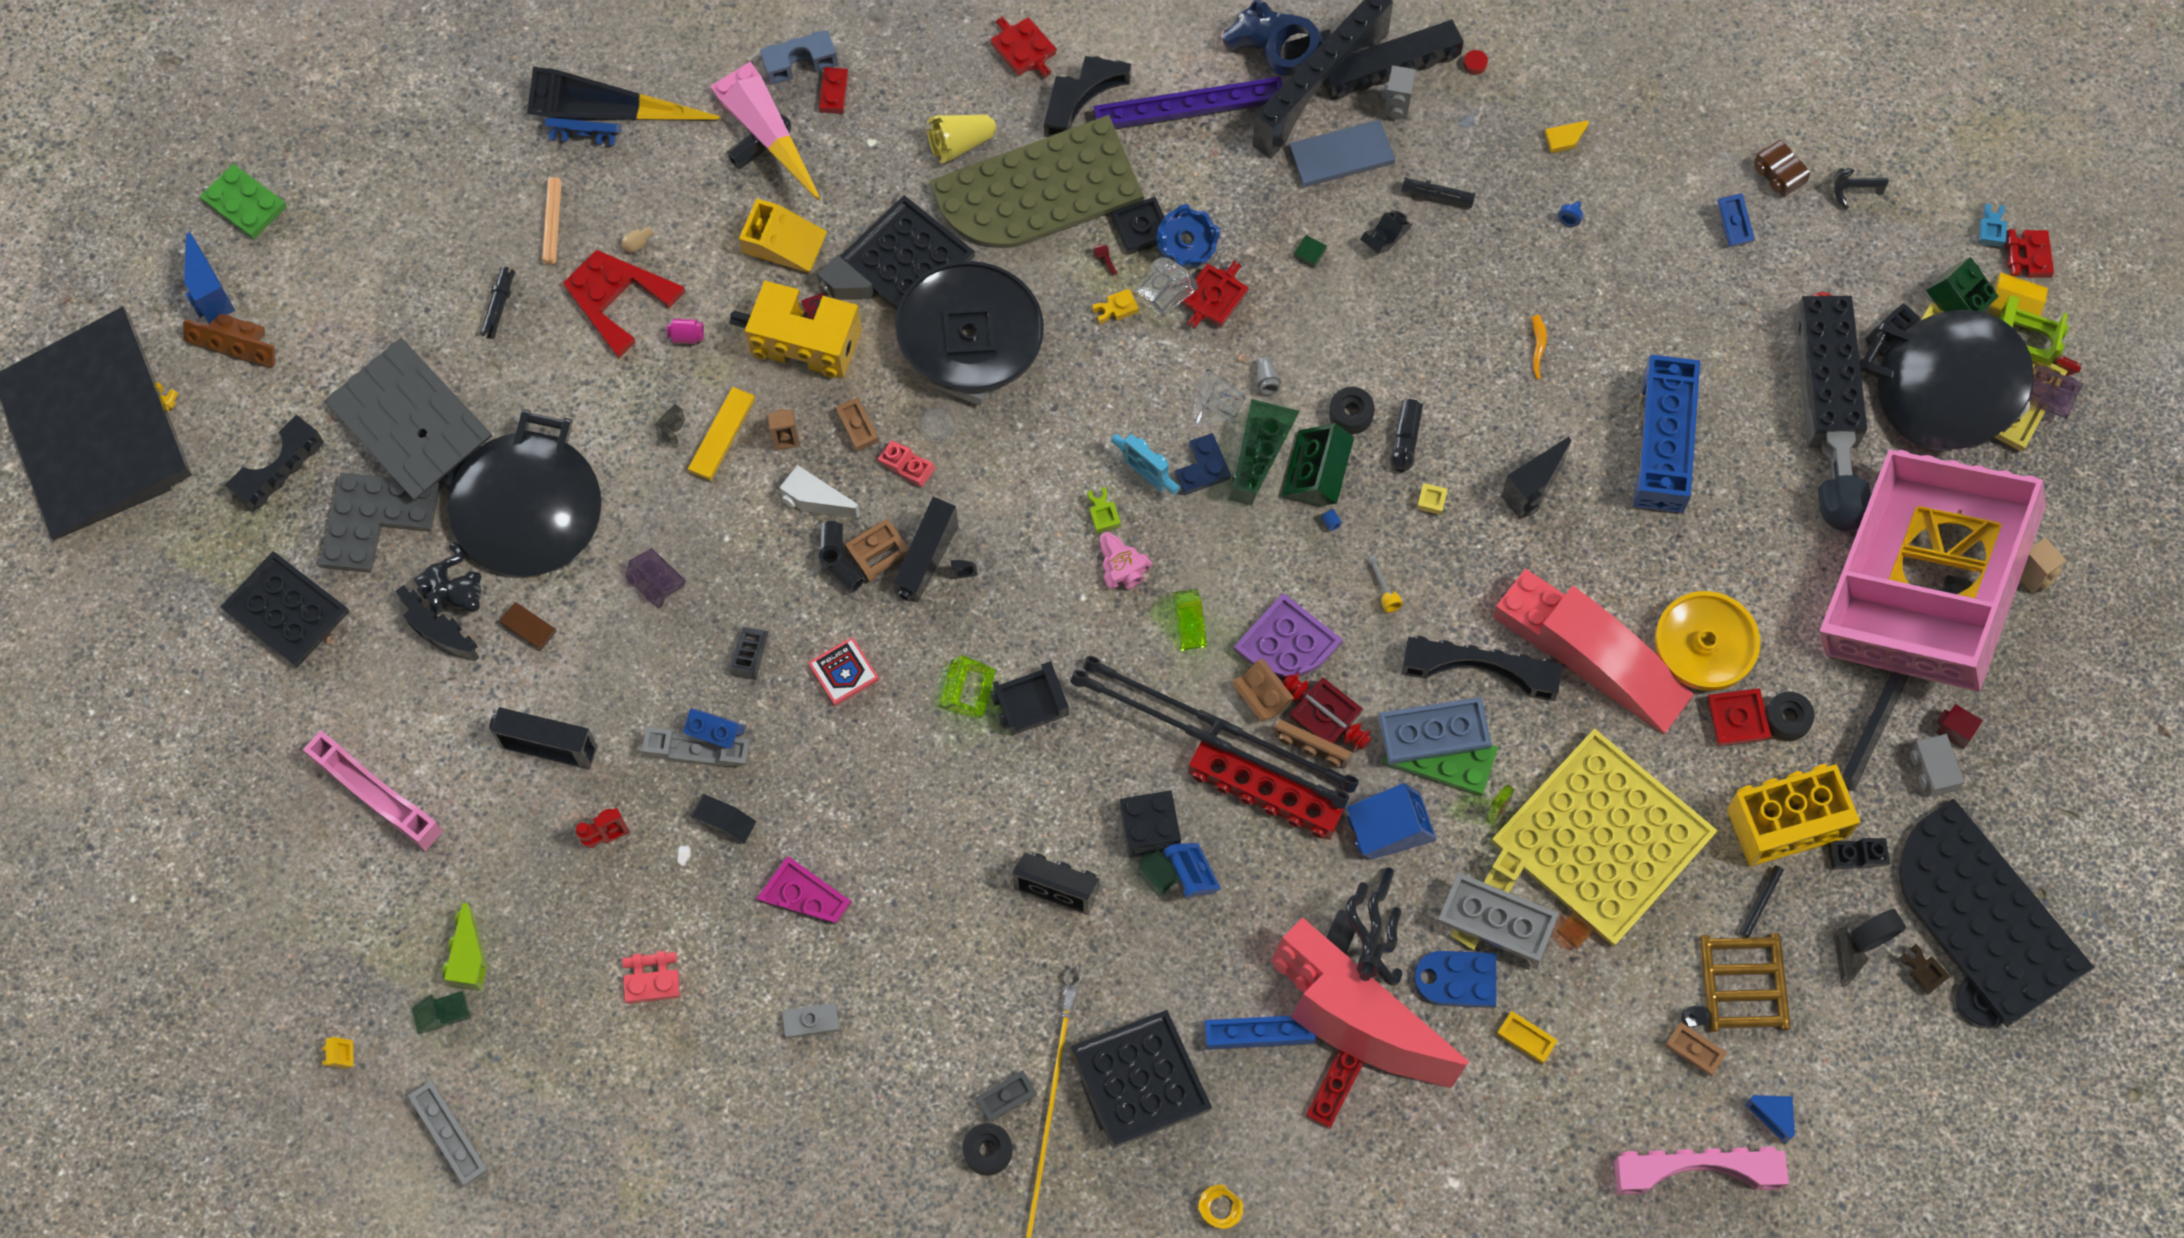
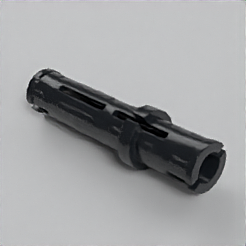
M1407 177L1404 178L1401 192L1422 196V199L1427 200L1428 197L1472 208L1475 198L1474 192L1471 193L1432 184L1430 180L1423 182Z
M509 267L500 268L496 285L491 289L492 298L480 331V335L483 337L487 333L486 338L495 339L506 300L511 295L510 287L516 272L511 269L510 273H508Z

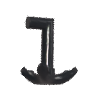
M1849 167L1846 169L1840 168L1833 177L1835 197L1839 204L1847 210L1849 206L1843 194V189L1876 188L1875 193L1883 195L1889 179L1848 178L1855 170Z

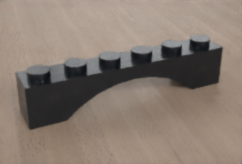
M1414 636L1407 639L1401 674L1427 679L1437 673L1451 669H1483L1509 679L1529 697L1555 702L1559 692L1562 664L1548 658L1538 660L1532 659L1525 654L1509 655L1497 649L1487 651L1481 650L1474 645L1458 646L1446 640L1436 642L1430 641L1423 636Z

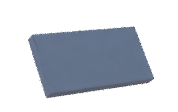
M1381 120L1289 143V150L1303 187L1395 164V157Z
M1481 697L1378 714L1388 765L1486 750L1492 747Z

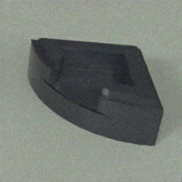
M951 560L953 579L978 575L975 563L966 560Z

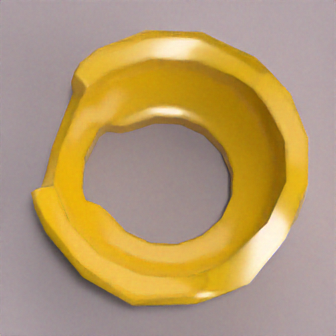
M1215 1185L1203 1191L1199 1200V1211L1208 1225L1221 1229L1232 1228L1241 1220L1243 1202L1242 1199H1239L1228 1190L1225 1185ZM1224 1195L1233 1202L1232 1212L1225 1219H1217L1211 1214L1210 1205L1215 1199Z

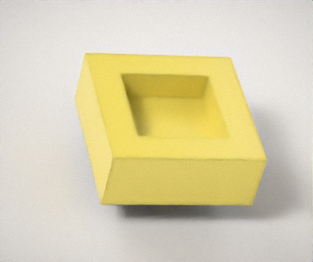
M1423 483L1417 509L1442 515L1448 489Z

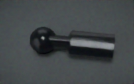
M780 114L788 132L790 133L792 126L791 121L788 117ZM751 133L729 149L727 157L737 169H741L767 150V148Z
M1408 399L1401 402L1393 452L1390 456L1392 467L1399 472L1408 471L1415 462L1414 454L1423 404L1418 402V400Z

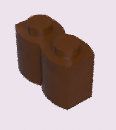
M1781 140L1757 153L1754 161L1757 173L1770 181L1771 188L1784 197L1806 184L1810 176V172L1805 164L1795 157L1791 149Z

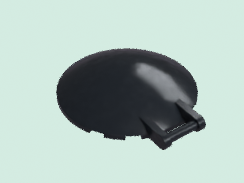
M1974 310L1941 312L1922 319L1906 331L1880 323L1875 339L1865 357L1860 359L1861 371L1879 377L1878 394L1880 404L1885 416L1894 429L1912 443L1937 451H1952V449L1967 447L1968 449L1988 443L1989 439L2000 432L2004 433L2024 411L2030 399L2034 383L2031 354L2018 332L2000 318ZM1886 338L1894 339L1880 365L1873 363Z
M522 409L516 433L503 435L485 443L475 450L459 468L449 494L448 512L450 524L460 546L479 565L504 576L516 578L538 577L540 574L553 570L557 571L568 565L592 540L600 521L601 491L590 464L575 448L568 444L573 419L564 418L562 420L533 414L531 410ZM529 423L561 429L559 437L528 431Z

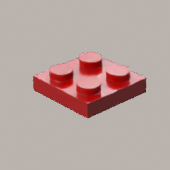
M1760 688L1708 695L1707 701L1718 747L1767 741L1771 738Z

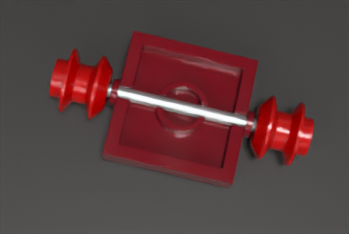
M1299 673L1294 676L1290 674L1283 681V685L1294 697L1292 702L1302 700L1290 713L1289 717L1307 732L1333 744L1345 734L1344 743L1352 742L1355 744L1354 751L1359 748L1364 750L1372 739L1369 736L1371 731L1363 732L1361 730L1362 723L1352 725L1363 712V708L1324 677L1321 678L1310 692L1308 691L1309 681L1300 682L1298 680Z

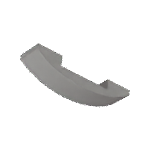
M646 727L642 753L691 764L743 766L747 762L750 739L736 737L733 747L728 749L690 735L675 734L670 729Z

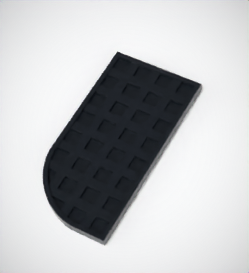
M1954 798L1923 818L1914 827L1904 844L1899 866L1900 884L1905 900L1912 912L1963 975L1969 979L1972 986L1979 992L1980 996L2006 1028L2094 969L2092 963Z

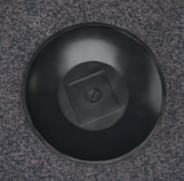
M951 262L927 271L909 286L902 296L897 309V341L909 365L929 382L952 391L978 393L1008 385L1022 376L1033 364L1043 341V315L1032 291L1014 274L1001 267L984 262ZM971 328L975 330L976 334L967 336L963 333V330Z

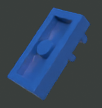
M1743 193L1719 198L1717 202L1729 247L1753 242L1755 238Z

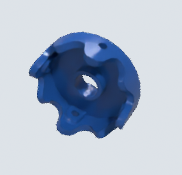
M1183 204L1168 213L1160 223L1156 235L1159 251L1169 263L1180 268H1196L1206 263L1214 254L1220 237V228L1213 224L1207 212L1195 211L1190 208V205ZM1181 235H1189L1192 238V244L1183 243Z

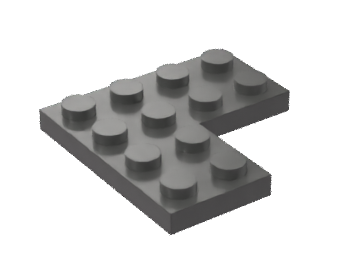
M340 473L319 563L321 568L372 573L382 527L431 532L441 488L439 482L414 501L395 478Z

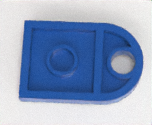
M1431 952L1423 957L1417 965L1414 975L1416 989L1424 1000L1438 1006L1495 1008L1496 953ZM1425 971H1430L1435 975L1436 981L1432 984H1426L1422 981L1421 974Z

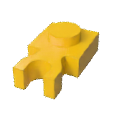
M1129 288L1107 296V303L1092 305L1094 314L1099 311L1104 312L1103 315L1098 316L1099 325L1106 323L1113 316L1116 321L1139 313V307Z

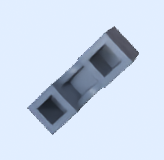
M828 30L814 32L801 38H793L788 42L770 45L760 50L770 85L793 79L791 67L799 60L811 62L816 72L824 70V67L832 68L838 66L836 51Z

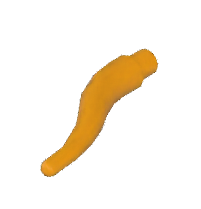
M1534 315L1531 317L1532 328L1536 337L1533 368L1535 377L1539 380L1541 378L1539 366L1546 348L1547 332L1541 316Z

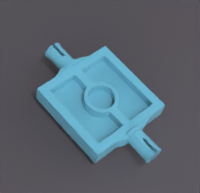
M1115 434L1112 437L1111 443L1116 445L1124 454V462L1158 491L1162 492L1168 489L1175 495L1181 487L1171 480L1168 475L1169 465L1167 460L1161 454H1155L1150 450L1146 441L1142 438L1137 439L1133 434H1130L1125 440L1119 434Z

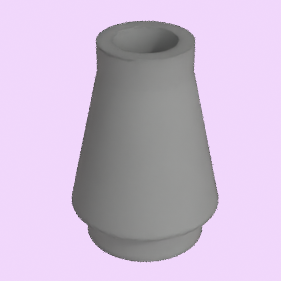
M1268 357L1260 358L1257 361V388L1263 395H1273L1280 390L1281 380L1271 359Z

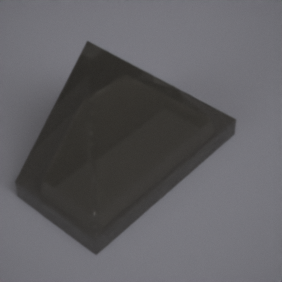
M1840 927L1833 934L1841 987H1847L1869 958L1864 952H1861L1846 928Z

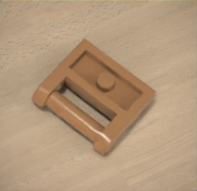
M888 518L845 544V548L869 583L876 579V575L903 560L909 550ZM896 545L898 551L869 567L867 562Z

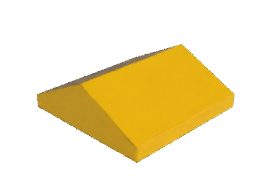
M2000 272L1995 286V291L1999 297L1989 306L1987 314L1999 318L2002 307L2009 295L2019 298L2017 309L2041 316L2046 303L2048 288Z

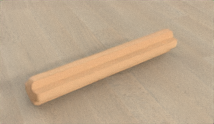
M550 177L547 182L542 260L546 265H554L557 256L562 185L558 177Z

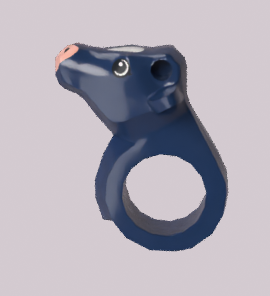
M1254 0L1249 8L1239 13L1233 25L1221 33L1222 44L1230 51H1236L1241 48H1263L1269 67L1275 73L1282 76L1293 75L1324 42L1321 32L1311 20L1301 16L1274 12L1267 3L1261 0ZM1295 34L1310 36L1309 47L1301 57L1294 60L1281 58V47L1289 37Z

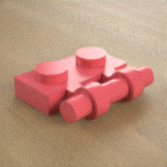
M664 950L657 951V954L642 956V953L633 954V957L622 959L624 969L634 967V974L624 975L626 1004L680 998L679 972L677 969L668 970V963L678 962L677 952L666 953ZM658 965V972L644 973L643 966Z

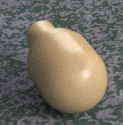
M647 226L641 231L638 229L631 231L623 237L622 248L628 253L637 252L647 243L646 239L654 234L652 229Z

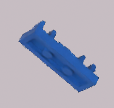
M558 118L545 119V126L553 127L549 133L550 140H556V133L561 131L563 141H568L569 132L567 129L576 130V135L590 136V131L600 132L596 137L597 144H603V137L607 135L610 138L609 144L615 145L616 136L613 132L621 133L622 124Z

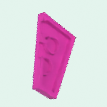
M789 856L786 857L757 897L758 901L836 924L852 904L851 900Z

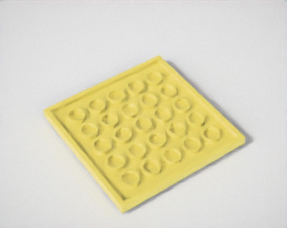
M1594 728L1495 835L1491 842L1501 851L1507 844L1527 856L1529 860L1523 870L1615 947L1714 837L1718 830Z

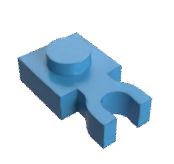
M1986 203L1983 211L1985 218H1982L1980 221L1978 244L2003 247L2006 243L2007 221H2002L2001 217L2005 212V206L2000 205L1997 213H1993L1990 209L1991 204Z

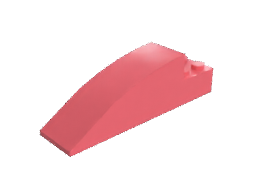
M1525 568L1495 608L1493 615L1495 620L1548 656H1554L1564 663L1567 669L1663 734L1667 732L1694 695L1686 685L1676 679L1669 667L1642 640L1573 585L1564 595Z
M1301 918L1282 937L1270 962L1279 973L1285 974L1300 991L1305 992L1291 1016L1293 1020L1335 1048L1357 1057V1059L1393 1074L1449 1088L1454 1086L1469 1064V1061L1375 979L1370 978L1369 981L1361 980L1360 974L1357 971V964L1304 918Z

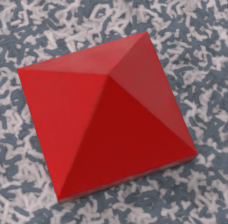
M2063 355L2060 358L2056 357L2057 366L2067 370L2064 377L2080 372L2081 363Z

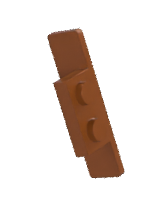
M219 314L209 325L188 319L183 322L184 341L269 368L275 366V346L260 341L265 336V327L224 314Z

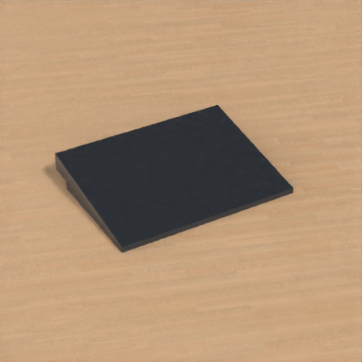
M123 306L0 371V400L53 540L171 491L172 484L193 476L131 317Z

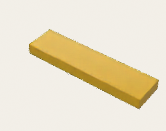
M732 386L688 467L689 473L712 481L756 400L755 395Z

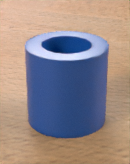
M1334 509L1327 511L1321 516L1322 521L1330 532L1342 525V521Z

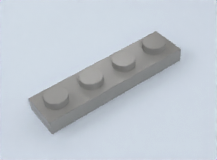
M432 1080L408 1095L463 1186H468L489 1172Z

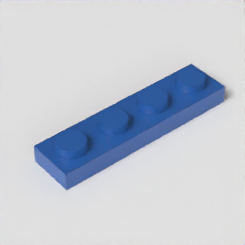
M1291 1016L1205 1020L1206 1049L1315 1044L1316 1040L1315 1034L1297 1023Z

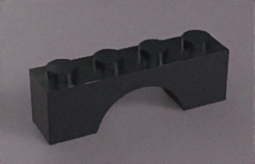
M297 414L279 431L282 438V450L272 464L261 469L242 467L225 484L231 495L252 512L262 507L267 502L268 497L275 490L280 489L285 484L286 479L293 472L298 471L302 467L303 462L311 454H315L324 442L318 431Z

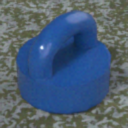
M1576 201L1573 204L1562 205L1558 212L1560 222L1570 227L1578 226L1583 218V212L1580 209L1581 202Z

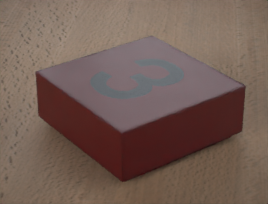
M824 292L801 300L808 319L814 320L822 296H825Z

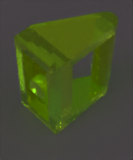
M964 655L952 659L938 707L959 714L983 718L996 669ZM968 671L985 674L976 707L960 701Z

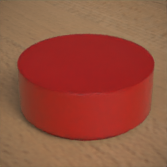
M1480 50L1469 51L1464 58L1463 65L1465 70L1475 75L1483 73L1487 68L1488 57Z

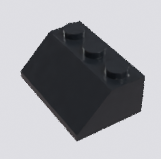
M1035 852L1032 854L1024 853L1012 873L1014 889L1089 915L1098 893L1100 879L1096 878V874L1090 871H1076L1071 869L1072 867L1065 862L1057 861V863L1048 861L1044 855Z

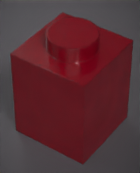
M1954 704L1950 711L1944 709L1938 718L1937 723L1941 725L1936 733L1939 735L1947 734L1950 742L1964 749L1983 720Z

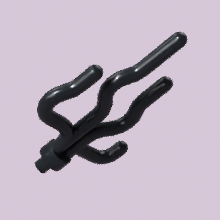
M1387 867L1383 872L1377 892L1371 894L1368 900V913L1371 921L1370 933L1360 921L1356 910L1357 906L1362 904L1368 892L1367 883L1361 882L1357 887L1355 895L1349 897L1346 903V916L1350 925L1358 934L1363 946V954L1357 964L1360 979L1369 981L1370 978L1379 974L1386 984L1395 986L1399 984L1403 972L1401 969L1395 968L1391 973L1381 960L1383 953H1392L1397 947V926L1402 914L1399 907H1394L1391 910L1386 927L1387 942L1378 943L1382 930L1378 906L1379 902L1385 900L1394 876V870L1391 867Z

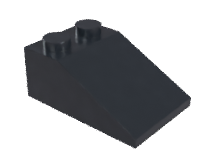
M1570 437L1565 438L1507 475L1501 497L1519 519L1525 515L1532 516L1540 509L1543 499L1565 462L1572 441Z

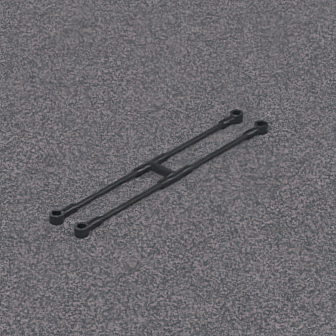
M1086 657L1083 668L1087 672H1097L1108 678H1115L1197 716V719L1212 726L1206 732L1191 724L1186 725L1104 687V684L1089 678L1088 674L1084 671L1075 670L1073 672L1070 682L1074 686L1086 687L1099 694L1104 693L1173 725L1200 741L1226 753L1231 752L1313 790L1315 794L1330 800L1332 805L1342 809L1346 807L1349 800L1347 793L1333 791L1320 784L1315 785L1233 747L1231 743L1222 740L1217 735L1223 730L1238 738L1247 739L1324 775V778L1341 785V788L1347 792H1355L1359 784V780L1352 775H1342L1332 769L1320 767L1243 731V728L1233 725L1226 720L1207 713L1202 709L1199 711L1117 673V670L1100 663L1097 657Z

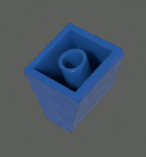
M1405 783L1347 807L1349 812L1347 816L1348 824L1353 831L1355 830L1358 838L1355 840L1356 847L1361 855L1372 860L1437 841L1421 793Z

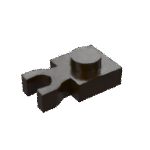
M1916 943L1910 948L1915 954L1914 959L1910 958L1906 953L1902 954L1899 959L1903 964L1914 969L1909 975L1929 995L1948 980L1950 975L1932 956L1926 960L1922 949Z

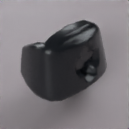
M1690 1006L1682 1011L1681 1020L1688 1027L1708 1025L1710 1012L1705 1006Z

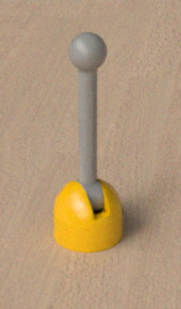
M1370 556L1367 562L1373 567L1384 591L1381 598L1382 607L1386 613L1395 612L1404 603L1398 593L1389 591L1377 566V558Z

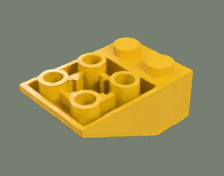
M756 198L740 234L739 242L744 254L811 273L827 231L778 204Z

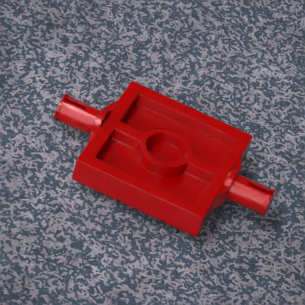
M1003 16L998 18L996 24L1003 31L991 38L992 47L1018 76L1029 70L1037 69L1044 78H1047L1052 71L1044 63L1047 59L1056 55L1057 48L1029 17L1014 25H1010Z
M1233 261L1227 271L1217 269L1208 263L1180 301V304L1194 312V315L1187 322L1189 327L1192 326V329H1196L1201 320L1205 319L1222 328L1248 293L1249 287L1239 282L1235 277L1242 267L1239 262Z

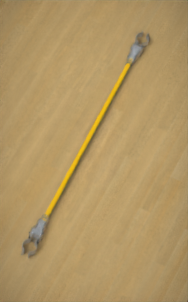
M1072 966L1065 973V980L1068 985H1065L1062 993L1063 1022L1026 1238H1031L1068 1019H1070L1074 1002L1078 996V989L1075 985L1081 981V972L1078 970L1079 966L1077 971L1080 974V979L1074 983V986L1069 985V981L1066 979V974L1072 970Z

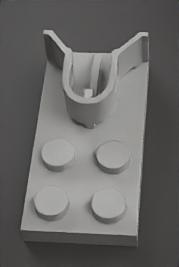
M1458 872L1438 923L1525 958L1533 964L1532 968L1537 969L1559 913Z

